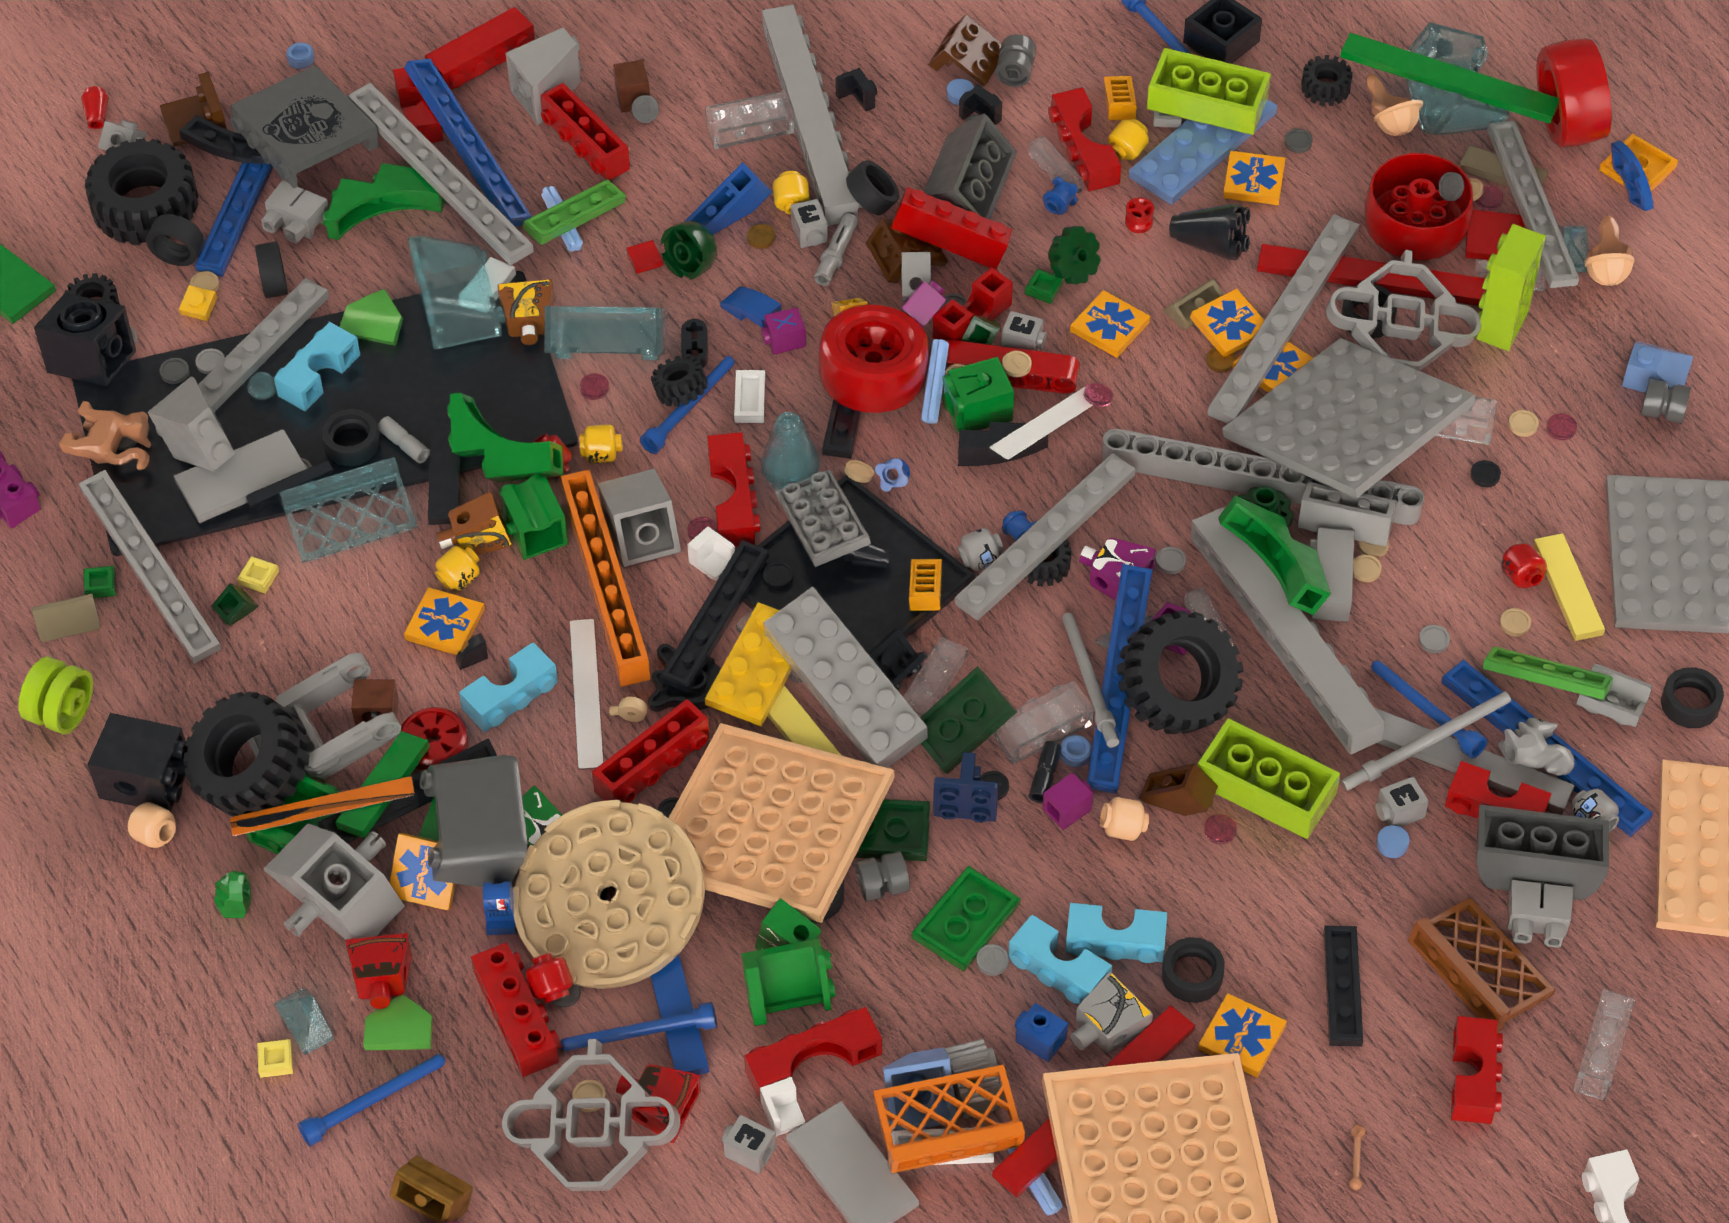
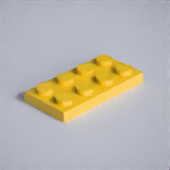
M759 602L757 603L707 693L705 705L762 727L792 671L791 666L765 636L763 626L764 621L780 610Z

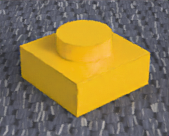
M189 285L179 311L181 315L208 321L218 296L215 291Z

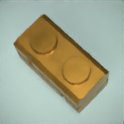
M416 1155L396 1171L390 1197L400 1203H404L407 1207L435 1223L455 1222L456 1219L458 1220L466 1213L473 1186L441 1169L434 1163Z

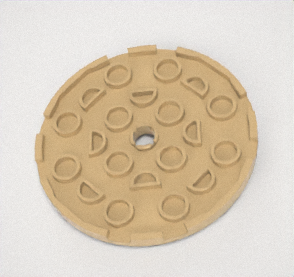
M620 800L590 803L573 809L557 818L544 829L546 832L533 846H529L524 862L519 868L516 886L513 887L516 928L524 945L534 958L550 952L553 958L563 957L568 965L574 985L604 989L622 987L639 982L669 964L682 951L693 935L701 916L705 897V882L701 861L688 836L680 826L664 816L662 812L641 803L638 805L621 803ZM611 886L617 889L611 902L601 899V892L606 887Z

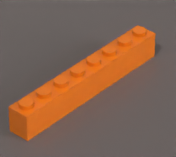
M590 470L560 476L563 500L620 687L651 680L647 652Z

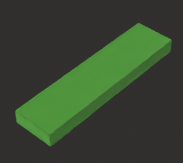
M607 179L525 220L523 229L540 245H543L625 203L626 195Z
M1495 646L1484 659L1483 669L1601 700L1605 699L1613 682L1612 676Z

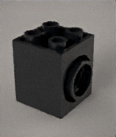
M64 293L34 327L46 371L50 374L107 386L136 353L126 309L123 305Z
M110 713L87 764L99 799L136 807L142 803L150 802L171 812L174 803H178L181 799L182 784L186 777L185 768L187 766L184 765V753L188 752V748L185 745L186 740L182 728Z

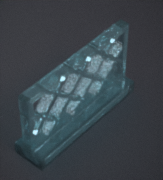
M395 457L279 492L280 501L302 563L417 528ZM395 481L398 492L393 500L378 493L382 484ZM362 491L371 495L364 509L349 502L355 492ZM346 495H347V497H346L345 500L342 499V498H340V497H342V496H346ZM399 497L401 498L403 505L397 503ZM375 498L390 505L384 518L368 511ZM334 500L342 504L336 518L320 511L326 501ZM346 507L361 513L355 527L340 520ZM395 507L406 512L409 522L396 525L388 521V518ZM304 508L314 513L307 527L295 522L292 514L293 511ZM317 516L332 522L326 536L311 529ZM365 516L380 523L376 532L367 534L359 530ZM336 525L352 532L347 541L339 543L330 539ZM384 525L390 527V528H387V529L382 530L383 527H384ZM298 529L304 531L301 538ZM307 534L323 541L318 550L305 553L303 542ZM356 534L359 535V536H361V537H358V538L353 539ZM327 543H329V544L332 545V546H329V547L324 548Z

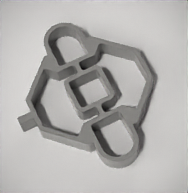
M1410 250L1404 251L1400 261L1391 260L1359 283L1356 288L1343 287L1336 290L1326 306L1327 318L1335 327L1350 330L1353 338L1362 347L1387 358L1390 357L1370 336L1377 327V320L1382 321V333L1385 336L1409 340L1418 339L1424 327H1428V343L1434 348L1433 352L1419 362L1390 358L1418 371H1421L1448 351L1451 346L1464 347L1469 345L1481 328V319L1478 313L1467 305L1456 304V299L1425 265L1412 263V251ZM1388 273L1417 277L1437 299L1430 307V314L1425 313V302L1423 299L1398 294L1389 295L1383 307H1379V291L1372 284ZM1344 299L1368 303V320L1342 315L1336 309L1335 301ZM1392 307L1415 310V327L1392 324ZM1439 314L1463 318L1469 323L1471 333L1462 335L1439 331Z
M588 1039L587 1055H573L534 1093L533 1100H520L513 1103L507 1108L502 1119V1128L506 1137L520 1147L530 1148L557 1179L571 1191H609L649 1151V1146L667 1144L674 1139L680 1128V1116L676 1108L663 1098L651 1097L612 1055L602 1054L603 1044L597 1039ZM612 1064L632 1085L621 1097V1113L619 1117H616V1106L606 1098H578L568 1102L567 1116L562 1118L563 1103L554 1094L581 1065ZM666 1107L669 1112L668 1126L662 1133L655 1136H631L632 1108ZM580 1108H605L604 1134L602 1137H577L578 1112ZM534 1109H551L549 1138L519 1139L516 1137L514 1122L522 1112ZM620 1127L619 1142L628 1151V1155L601 1181L570 1182L550 1160L561 1148L563 1128H566L567 1141L576 1147H608L614 1143L615 1128Z

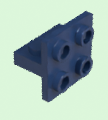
M963 752L960 779L934 778V816L948 820L955 818L970 819L980 823L996 821L998 783L980 781L981 766H975L976 753Z

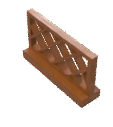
M1471 897L1429 920L1423 917L1415 922L1408 942L1477 1018L1498 1020L1497 1032L1503 1029L1507 1021L1553 996L1555 988ZM1468 910L1476 919V924L1459 921V914ZM1440 925L1453 928L1452 937L1443 936L1435 927ZM1458 929L1475 933V941L1470 942L1457 939ZM1480 936L1492 937L1497 942V947L1480 944ZM1457 948L1474 951L1473 961L1464 959L1457 952ZM1479 953L1496 956V966L1479 962ZM1502 958L1514 960L1519 966L1518 971L1501 967ZM1478 971L1495 974V984L1485 982L1478 975ZM1501 976L1517 979V989L1500 986ZM1523 981L1535 983L1541 991L1538 993L1523 991ZM1499 995L1517 998L1516 1005L1509 1009L1499 998Z

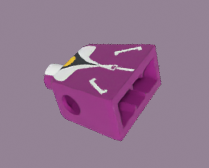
M1109 538L1101 551L1085 546L1081 552L1079 562L1091 567L1090 585L1116 601L1122 564L1154 569L1156 549L1116 538Z

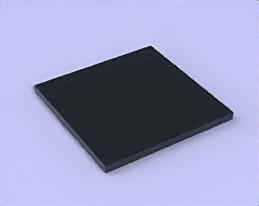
M845 475L838 481V484L867 532L870 542L891 551L887 568L852 566V562L845 561L846 555L815 567L790 521H787L757 545L769 550V558L745 596L743 603L752 610L755 609L758 602L781 610L811 587H814L868 653L892 630L899 629L907 639L939 612L910 611L911 559H942L940 611L953 601L976 578V575L863 485ZM780 561L790 565L793 570L792 583L784 589L768 587L763 580V571L768 564ZM917 575V577H934V576H935V575ZM917 583V584H934V583ZM917 591V592H934V591Z

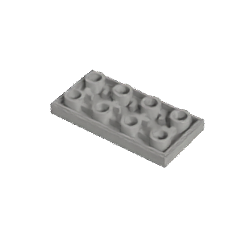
M284 429L235 449V454L214 472L196 466L174 475L176 484L199 523L245 504L247 494L307 469Z
M831 470L817 472L805 480L790 483L775 492L781 507L815 567L871 544L867 532Z
M842 1101L786 1135V1142L848 1223H894L919 1206L917 1197L897 1172L891 1173L888 1160Z

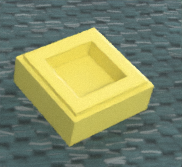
M251 556L237 578L238 585L266 594L279 573L278 565Z
M291 1039L257 1043L260 1078L293 1074Z

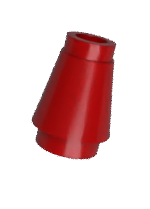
M88 87L81 96L87 125L91 129H101L104 126L109 97L101 87Z

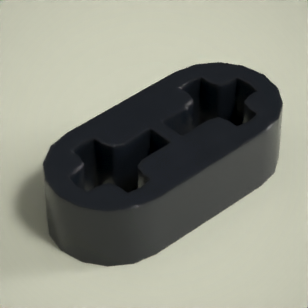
M690 319L684 322L681 328L682 358L684 355H689V358H691L692 350H698V357L696 359H699L702 368H704L708 363L707 326L699 319ZM693 331H697V339H692L691 334Z

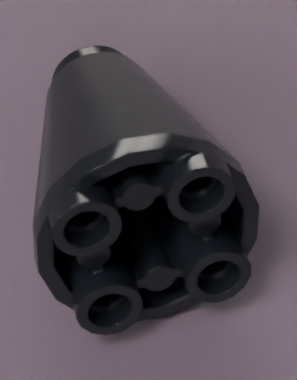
M1228 204L1180 213L1179 215L1172 216L1169 233L1171 238H1176L1179 242L1228 260H1237L1242 252L1248 251L1250 246V237L1246 235V229L1250 221L1251 211L1249 207H1243L1242 204Z

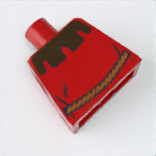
M408 933L346 939L349 962L358 998L370 999L372 1007L382 1009L389 1006L390 996H399L405 993L412 959Z
M649 1064L645 1067L640 1079H634L651 1097L665 1099L678 1111L680 1128L674 1139L670 1141L675 1143L701 1092L700 1075ZM623 1075L620 1077L616 1087V1093L624 1095L632 1087ZM633 1107L632 1119L654 1133L660 1134L668 1126L669 1112L666 1107Z

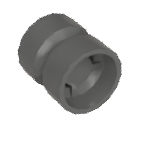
M1015 34L1003 40L995 72L997 79L1003 84L1019 87L1027 84L1030 80L1032 64L1036 55V45L1030 38Z
M1650 378L1641 415L1657 419L1661 414H1664L1665 419L1669 420V422L1682 424L1691 387L1678 384L1668 388L1666 381Z
M900 851L882 855L880 861H876L874 858L856 861V875L865 902L881 899L884 897L885 892H889L893 896L910 891L908 871Z

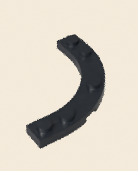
M198 115L179 131L180 139L215 156L243 163L267 164L261 154L255 148L252 149L248 145L246 138L242 134L222 128Z

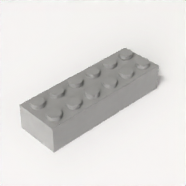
M811 587L763 622L765 636L868 763L888 768L928 738L925 723L814 587Z

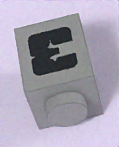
M818 199L790 205L791 225L800 248L828 242L827 221Z
M1010 311L1002 330L1001 346L1037 351L1038 348L1043 349L1047 338V332L1043 331L1044 319Z
M1413 776L1381 788L1375 809L1380 820L1386 821L1388 826L1402 827L1425 818L1429 800Z
M740 1115L734 1125L729 1124L722 1136L725 1157L760 1174L776 1149V1132Z

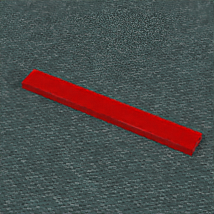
M1262 244L1257 271L1293 277L1310 251ZM1343 256L1327 282L1357 286L1387 263ZM1429 270L1456 299L1455 302L1479 306L1483 293L1487 291L1482 289L1485 278ZM1388 273L1374 283L1393 293L1437 299L1417 277Z
M1170 1005L1105 1067L1163 1061L1194 1032L1196 1025ZM1050 1119L1044 1122L992 1172V1177L1016 1198L1057 1161Z

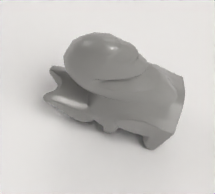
M1529 718L1526 720V723L1518 722L1519 729H1516L1514 732L1511 729L1504 730L1506 740L1500 741L1498 746L1509 765H1524L1535 769L1545 768L1546 772L1553 773L1556 776L1567 775L1573 770L1575 763L1571 751L1559 744L1548 745L1545 740L1553 735V731L1557 728L1556 723Z

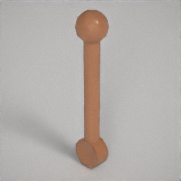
M1359 1124L1354 1125L1351 1129V1135L1354 1137L1353 1175L1349 1181V1187L1352 1190H1359L1362 1187V1181L1359 1179L1361 1138L1365 1134V1128Z

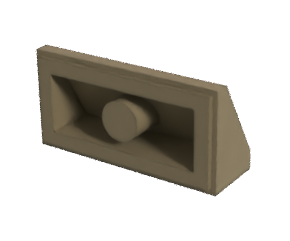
M1212 278L1163 310L1180 328L1185 330L1195 324L1190 319L1192 311L1224 294L1215 279Z
M93 594L32 607L33 617L41 642L101 628Z

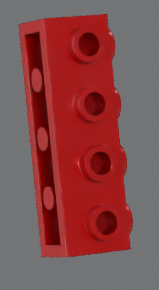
M513 7L426 54L425 59L432 60L450 90H453L507 61V52L534 41V25L516 7Z
M564 83L541 94V117L547 126H552L557 131L560 139L563 142H568L573 147L577 156L584 158L590 164L595 174H600L605 180L611 181L630 170L628 146Z
M908 186L891 225L892 229L986 267H992L997 270L1008 247L1012 233L1011 228L1006 227L1000 222H994L979 216L973 211H967L952 205L948 201L937 199L921 190H915Z
M686 699L592 771L594 792L603 801L620 800L621 803H631L639 792L647 786H653L660 779L661 775L669 769L679 766L687 755L694 750L701 749L709 739L708 717Z
M505 942L470 956L474 975L522 1078L559 1063L557 1050L562 1048L559 1037L555 1030L549 1031L546 1025L549 1022L547 1012L542 1003L536 1004L528 979H524L521 971L524 970V965L519 953H512L508 943Z

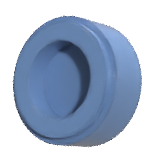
M295 43L287 49V60L293 68H307L315 60L313 48L307 43Z
M966 79L952 80L947 85V99L951 103L959 105L961 96L965 92L974 88L973 84Z
M1071 735L1062 741L1060 757L1066 765L1081 767L1090 761L1092 746L1088 739L1080 735Z
M1386 826L1378 833L1377 849L1385 857L1399 858L1408 850L1409 835L1399 826Z

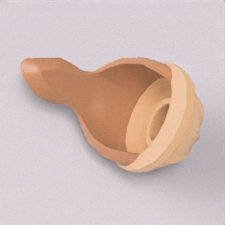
M1369 73L1366 85L1368 91L1373 95L1371 111L1375 115L1374 121L1377 122L1382 131L1392 136H1401L1411 132L1419 119V109L1423 106V101L1389 95L1379 77Z
M1608 215L1601 221L1599 226L1600 243L1587 252L1584 262L1590 277L1595 282L1605 286L1620 284L1628 277L1635 258L1630 246L1619 240V226L1613 216Z

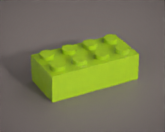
M1164 48L1149 84L1147 109L1254 135L1269 96L1271 73Z
M1512 224L1508 234L1503 233L1497 245V250L1499 251L1497 255L1492 253L1486 268L1490 273L1487 274L1482 289L1487 291L1483 293L1479 303V308L1483 310L1478 314L1481 319V328L1476 340L1507 351L1510 350L1530 310L1546 235Z
M1227 718L1197 765L1218 786L1215 794L1307 840L1337 794L1340 778L1339 772Z

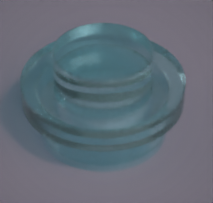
M266 372L254 374L248 383L250 396L258 400L268 399L277 391L274 378Z

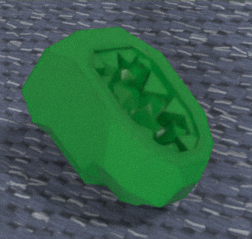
M233 870L226 873V876L221 877L215 883L214 903L223 918H244L250 909L251 884L247 874Z

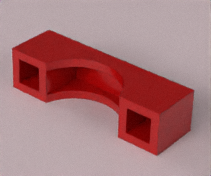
M1081 87L1052 94L1048 115L1051 123H1056L1059 140L1061 143L1065 142L1067 146V155L1070 162H1074L1076 165L1079 181L1084 182L1088 192L1120 184L1121 163L1112 145L1092 142L1082 133L1091 126L1092 104L1084 88Z
M743 432L708 435L711 477L727 482L735 490L727 501L716 506L718 534L730 541L735 547L740 544L741 540L755 545V532H760L759 514L753 515L752 509L757 508L756 490L750 491L749 485H754L753 467H747L746 464L747 461H751L750 443L744 444Z
M867 1008L848 1010L839 1018L829 1022H818L809 1030L798 1034H788L776 1043L768 1046H758L744 1055L745 1072L760 1103L761 1087L793 1077L798 1066L811 1057L832 1055L843 1059L853 1067L882 1055V1037Z

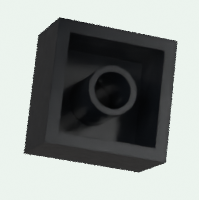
M1209 0L1185 19L1183 43L1206 58L1232 64L1260 42L1262 18L1235 0Z

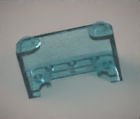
M1431 22L1428 23L1408 48V51L1477 73L1488 58V50L1483 36ZM1406 79L1412 99L1423 101V106L1419 109V121L1423 132L1436 136L1487 130L1488 123L1506 122L1510 117L1507 110L1463 97L1459 93L1447 92Z
M420 235L408 237L413 274L416 283L419 285L434 350L502 336L500 324L505 323L502 306L496 307L485 269V263L488 261L486 250H480L479 245Z

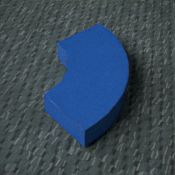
M1623 142L1611 143L1613 169L1622 178L1628 191L1630 203L1644 211L1654 209L1650 186L1640 162L1631 149Z

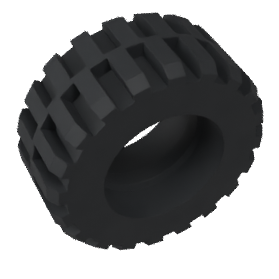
M144 138L136 139V142L130 143L127 140L121 142L120 146L116 148L114 146L108 148L105 151L106 154H100L94 161L95 165L92 164L90 166L87 178L85 179V189L92 217L97 227L108 237H115L116 241L122 243L129 241L132 245H140V243L146 242V237L155 218L164 214H173L191 221L194 216L193 213L197 210L198 193L190 162L180 150H176L174 146L166 142L163 145L161 141L151 139V141H145ZM138 187H161L148 196L139 198L124 197L127 192Z
M1187 611L1167 613L1140 626L1139 630L1133 632L1127 639L1129 645L1122 647L1119 656L1124 659V662L1117 665V674L1122 675L1123 681L1118 683L1120 692H1126L1128 699L1124 700L1128 709L1134 707L1137 711L1134 716L1140 722L1150 721L1148 724L1149 728L1156 731L1164 729L1165 734L1190 733L1222 719L1228 713L1227 708L1234 706L1238 697L1234 692L1241 690L1243 682L1242 679H1238V674L1243 672L1242 662L1237 663L1236 655L1240 654L1237 645L1232 647L1228 641L1231 635L1227 630L1219 631L1217 629L1219 623L1212 618L1203 621L1204 615L1197 612L1189 615ZM1168 645L1184 648L1198 663L1201 672V685L1197 696L1191 701H1184L1173 696L1160 679L1159 659L1163 649Z
M249 691L245 694L239 692L231 694L230 699L224 697L216 701V706L207 708L202 713L204 717L200 722H195L192 727L194 732L191 737L188 736L185 744L188 748V752L184 753V765L187 766L185 768V775L190 782L192 790L206 802L233 817L282 806L286 803L284 799L288 795L293 796L298 790L295 787L299 781H303L306 774L303 771L304 767L309 764L310 754L306 750L310 749V743L303 723L298 720L296 715L266 695H260L257 692ZM261 734V747L256 759L245 771L233 776V763L238 751L248 740Z

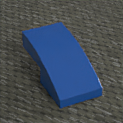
M738 287L720 303L721 308L740 321L748 318L761 328L764 327V315L781 311V304L759 291L746 287Z

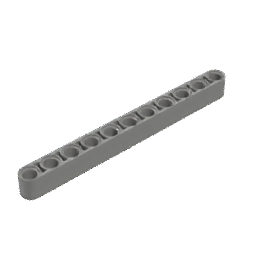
M1122 429L1108 430L1103 436L1102 461L1114 453L1133 466L1137 473L1247 494L1248 490L1252 487L1259 488L1265 486L1272 488L1275 492H1282L1291 503L1301 504L1308 482L1326 485L1266 457ZM1379 480L1364 492V494L1397 500L1393 523L1413 525L1421 517L1424 494L1417 487Z

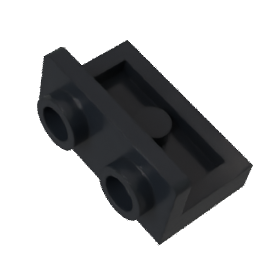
M899 629L892 630L868 652V655L897 690L902 686L900 682L906 676L911 677L922 668L920 663L928 657L924 651L916 653Z

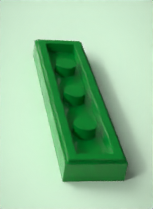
M401 731L361 787L409 777L430 748L428 740ZM391 801L343 811L336 820L337 829L365 838Z

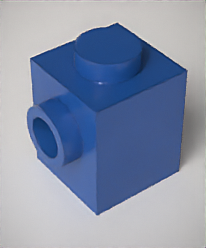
M1037 1003L1028 1012L1024 1010L1014 1025L1016 1028V1043L1048 1063L1067 1040L1068 1023Z

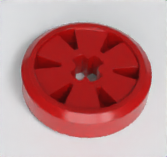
M440 707L421 709L410 715L401 725V731L426 740L429 737L433 739L434 736L439 738L438 741L433 740L431 743L429 742L430 748L415 767L416 769L423 771L430 765H435L467 749L468 735L463 720L451 710Z

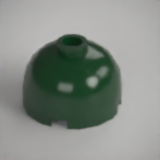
M694 221L681 222L665 230L662 235L661 244L664 243L665 252L662 253L663 260L668 269L677 277L683 278L685 275L689 280H693L712 267L717 257V244L711 231L704 225Z

